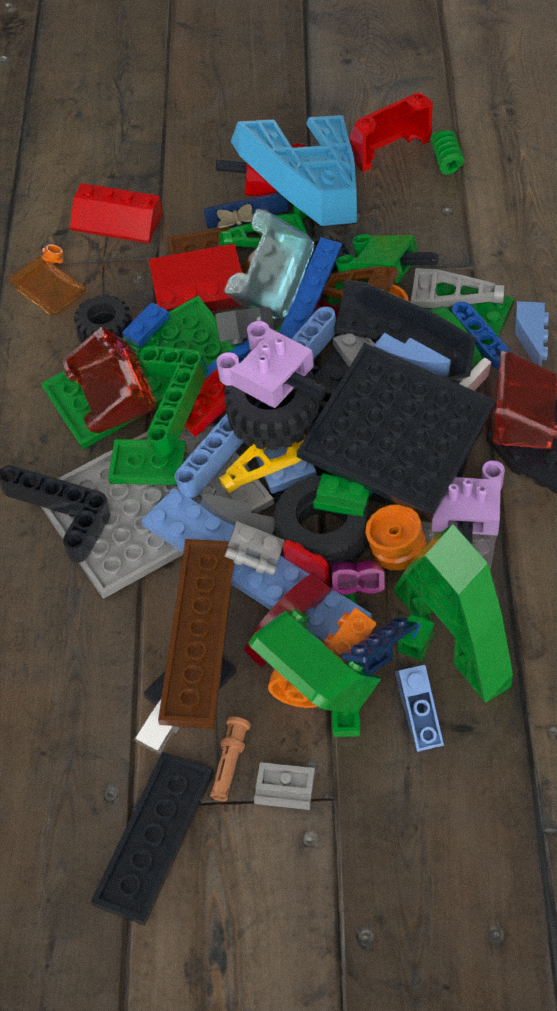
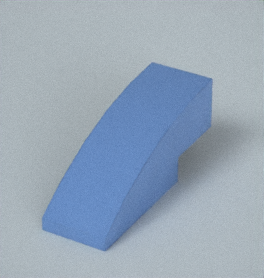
M384 333L374 345V347L442 377H446L449 374L450 359L412 338H409L404 344Z

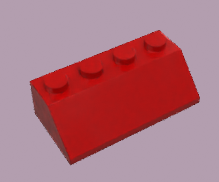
M81 183L73 199L70 230L150 243L163 215L160 196Z

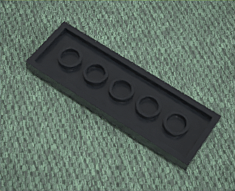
M162 752L91 900L92 906L145 926L214 775L212 768Z

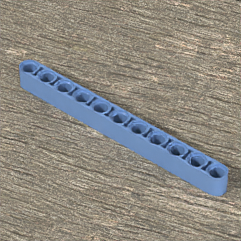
M330 307L319 308L292 338L295 342L312 350L313 360L336 334L337 322L335 311ZM259 400L253 406L258 407L262 401ZM227 414L176 471L175 480L181 495L189 498L199 495L243 443V439H238L230 428Z

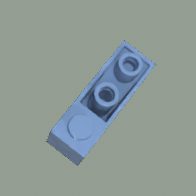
M517 301L515 335L536 368L541 370L542 360L547 361L548 347H544V343L548 342V329H544V326H548L549 312H545V303Z
M421 665L395 671L400 697L417 752L444 746L426 666Z

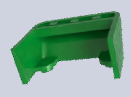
M295 608L293 610H285L253 634L248 642L249 646L309 701L321 709L357 713L381 680L378 675L365 673L363 671L364 666L360 662L342 660V658L336 655L307 629V622L311 617Z

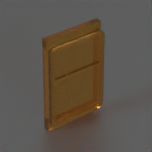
M40 255L8 278V282L14 286V289L50 315H55L86 291V287L49 261L43 260Z

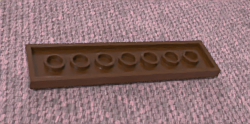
M185 539L158 717L159 725L210 729L215 727L235 566L234 560L224 557L229 547V541Z

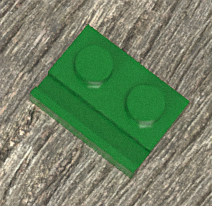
M322 474L316 493L317 496L314 500V508L363 517L371 491L364 489V486L349 482L341 477Z

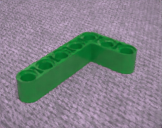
M147 346L139 354L147 374L153 377L171 378L147 432V438L155 453L159 456H166L172 453L176 447L208 374V369L198 350Z

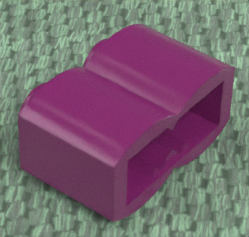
M346 561L336 562L330 565L331 587L333 591H337L340 594H351L358 590L364 593H377L384 590V570L381 563L376 561H362L356 565Z

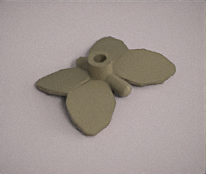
M250 204L244 205L238 212L236 210L233 213L228 210L217 211L218 218L221 220L218 223V228L231 225L238 226L242 224V221L252 222L261 220L259 216L252 214V206Z

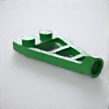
M296 213L277 215L234 227L228 231H220L219 242L220 246L235 244V246L257 248L268 236L266 230L278 227L284 238L273 240L283 250H294L299 246V243H304L305 239H309L299 214ZM258 231L261 239L247 238L246 234Z

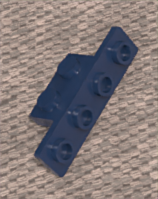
M277 192L204 208L207 228L218 227V223L221 221L217 215L218 210H228L232 213L236 210L238 212L246 204L252 206V214L259 216L261 220L270 218L273 214L287 212L289 210L288 200ZM242 221V224H241V225H245V224L252 223V222H243V221ZM231 225V226H230V229H231V228H234V227H238V226H236V225Z
M403 617L392 619L390 623L380 627L373 634L367 635L364 640L353 644L350 649L343 652L342 660L360 662L364 666L363 671L365 673L373 674L393 660L392 645L417 629V622H410L407 618Z

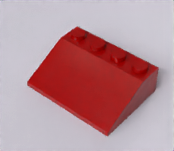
M235 244L149 259L157 305L168 312L196 296L201 298L211 312L247 305V293Z

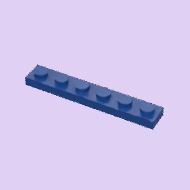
M320 238L281 327L280 334L292 339L314 314L341 251L342 243Z

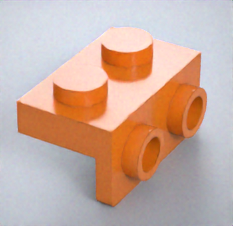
M354 608L351 614L345 612L336 625L340 629L335 636L329 633L323 643L342 658L343 652L350 649L353 644L364 640L376 626V622L357 608Z

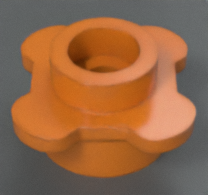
M47 245L46 248L42 249L44 253L42 255L43 260L51 264L63 263L61 258L63 250L59 246Z

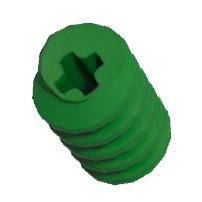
M451 130L433 133L430 141L440 171L445 175L455 173L464 163V156L460 150L456 134Z

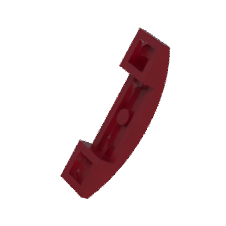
M311 573L289 590L272 607L253 634L285 610H293L295 608L302 613H306L311 607L316 609L332 589L315 573ZM247 642L244 651L263 668L267 661L253 650Z

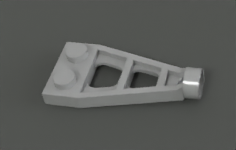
M416 268L411 303L422 308L449 307L458 302L469 304L483 302L503 303L505 285H495L492 282L439 269ZM441 282L452 284L456 287V291L452 295L438 296L436 294L437 284ZM461 287H473L479 289L478 294L461 295Z

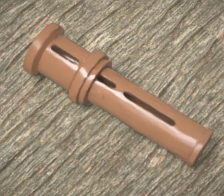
M240 717L227 718L226 724L228 728L226 736L221 740L220 744L223 749L210 794V797L217 801H227L237 758L245 748L243 741L245 733L249 730L251 724Z

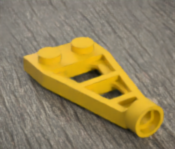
M304 440L298 444L296 442L292 443L291 447L286 448V454L275 459H268L264 454L265 449H258L253 444L218 480L224 490L230 494L244 484L296 464L302 460L296 457V453ZM258 456L264 465L248 472L244 466L252 458Z

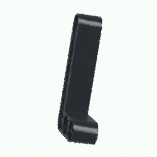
M8 465L0 469V486L4 495L75 517L64 535L63 544L70 561L79 563L86 560L111 515L107 496L97 490L16 466Z

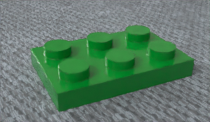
M114 439L108 474L109 484L177 485L175 473L185 462L186 441L178 440L172 453L166 456H159L155 453L149 440Z

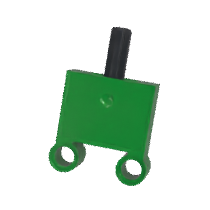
M362 234L352 240L355 256L345 255L336 260L338 272L374 266L396 267L399 274L394 283H399L411 265H437L439 256L436 252H418L415 235L371 236L369 234ZM369 279L358 280L357 282L368 283Z

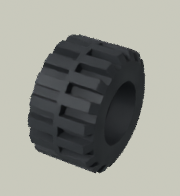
M104 294V296L97 295L93 299L88 298L86 303L79 305V309L75 311L76 316H74L81 345L90 352L94 350V353L123 338L122 332L132 323L129 306L125 304V301L123 299L118 300V297L114 295L109 297L107 294Z

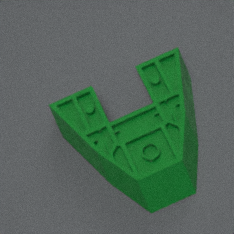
M452 524L437 534L406 568L392 591L412 615L417 617L423 616L430 620L432 609L455 637L453 665L486 703L509 689L512 684L513 672L502 612L487 561L457 527Z

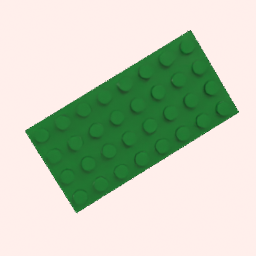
M199 296L168 312L170 318L141 348L123 337L41 383L43 390L82 450L159 407L171 378L153 377L147 374L139 357L143 348L147 346H163L198 350L206 366H209L221 354L230 352L237 347L236 344L230 345L229 341L220 342L217 320Z

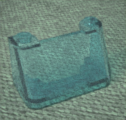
M256 209L252 219V227L256 232L262 234L248 273H236L231 276L224 292L247 310L271 306L273 318L281 319L288 314L314 249V241L304 232L270 212Z

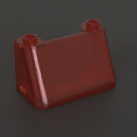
M100 327L62 360L66 377L72 382L76 381L81 384L91 412L84 416V424L92 433H102L148 414L157 407L155 398L131 346L103 327Z
M501 350L493 444L552 449L553 439H557V425H554L555 396L557 392L556 373L511 351Z

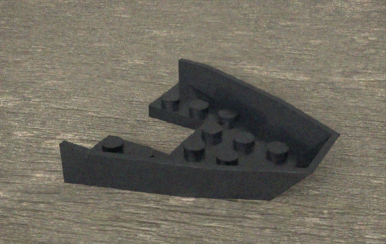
M344 280L343 297L335 333L353 334L354 336L379 340L386 333L404 344L409 338H412L450 359L449 374L444 378L457 383L470 377L476 344L474 336L437 314L373 285ZM327 364L322 384L326 388V393L322 400L328 402L348 370L347 367Z

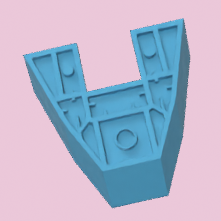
M343 115L309 117L306 124L320 146L298 148L291 147L274 119L239 121L231 139V143L237 153L284 198L321 226L357 223L355 163Z

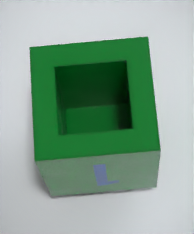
M410 614L408 621L417 622V629L398 641V652L422 661L434 638L435 623L426 617H417Z

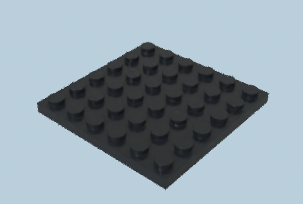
M364 343L297 450L296 457L349 482L364 486V489L401 506L411 508L416 513L432 520L444 500L449 486L454 482L494 410L497 400Z

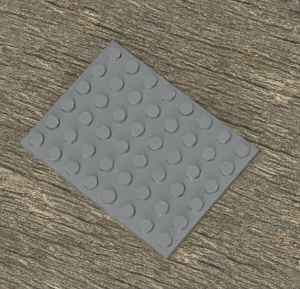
M213 422L196 437L183 428L179 441H186L185 461L214 429L215 425ZM147 432L132 440H148ZM113 450L58 478L100 491L107 496L111 512L110 518L88 558L83 562H79L103 599L183 555V552L143 527L141 521L173 488L179 491L178 486L109 484L108 474ZM236 451L200 494L191 498L200 504L203 493L250 502L253 503L251 513L255 514L274 504L273 497L258 479L240 486L230 494L224 490L218 478L225 474L226 470L240 457ZM247 465L244 466L248 472L251 471ZM41 507L63 539L75 517Z

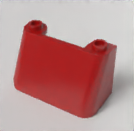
M415 93L358 119L349 135L355 165L362 172L372 169L371 160L375 159L374 151L401 138H404L408 143L412 142V139L421 140L423 145L430 142L433 102L426 95Z

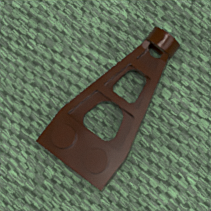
M385 266L331 273L322 294L342 300L343 288L342 290L335 289L336 282L369 279L368 284L389 293L399 273L396 267Z

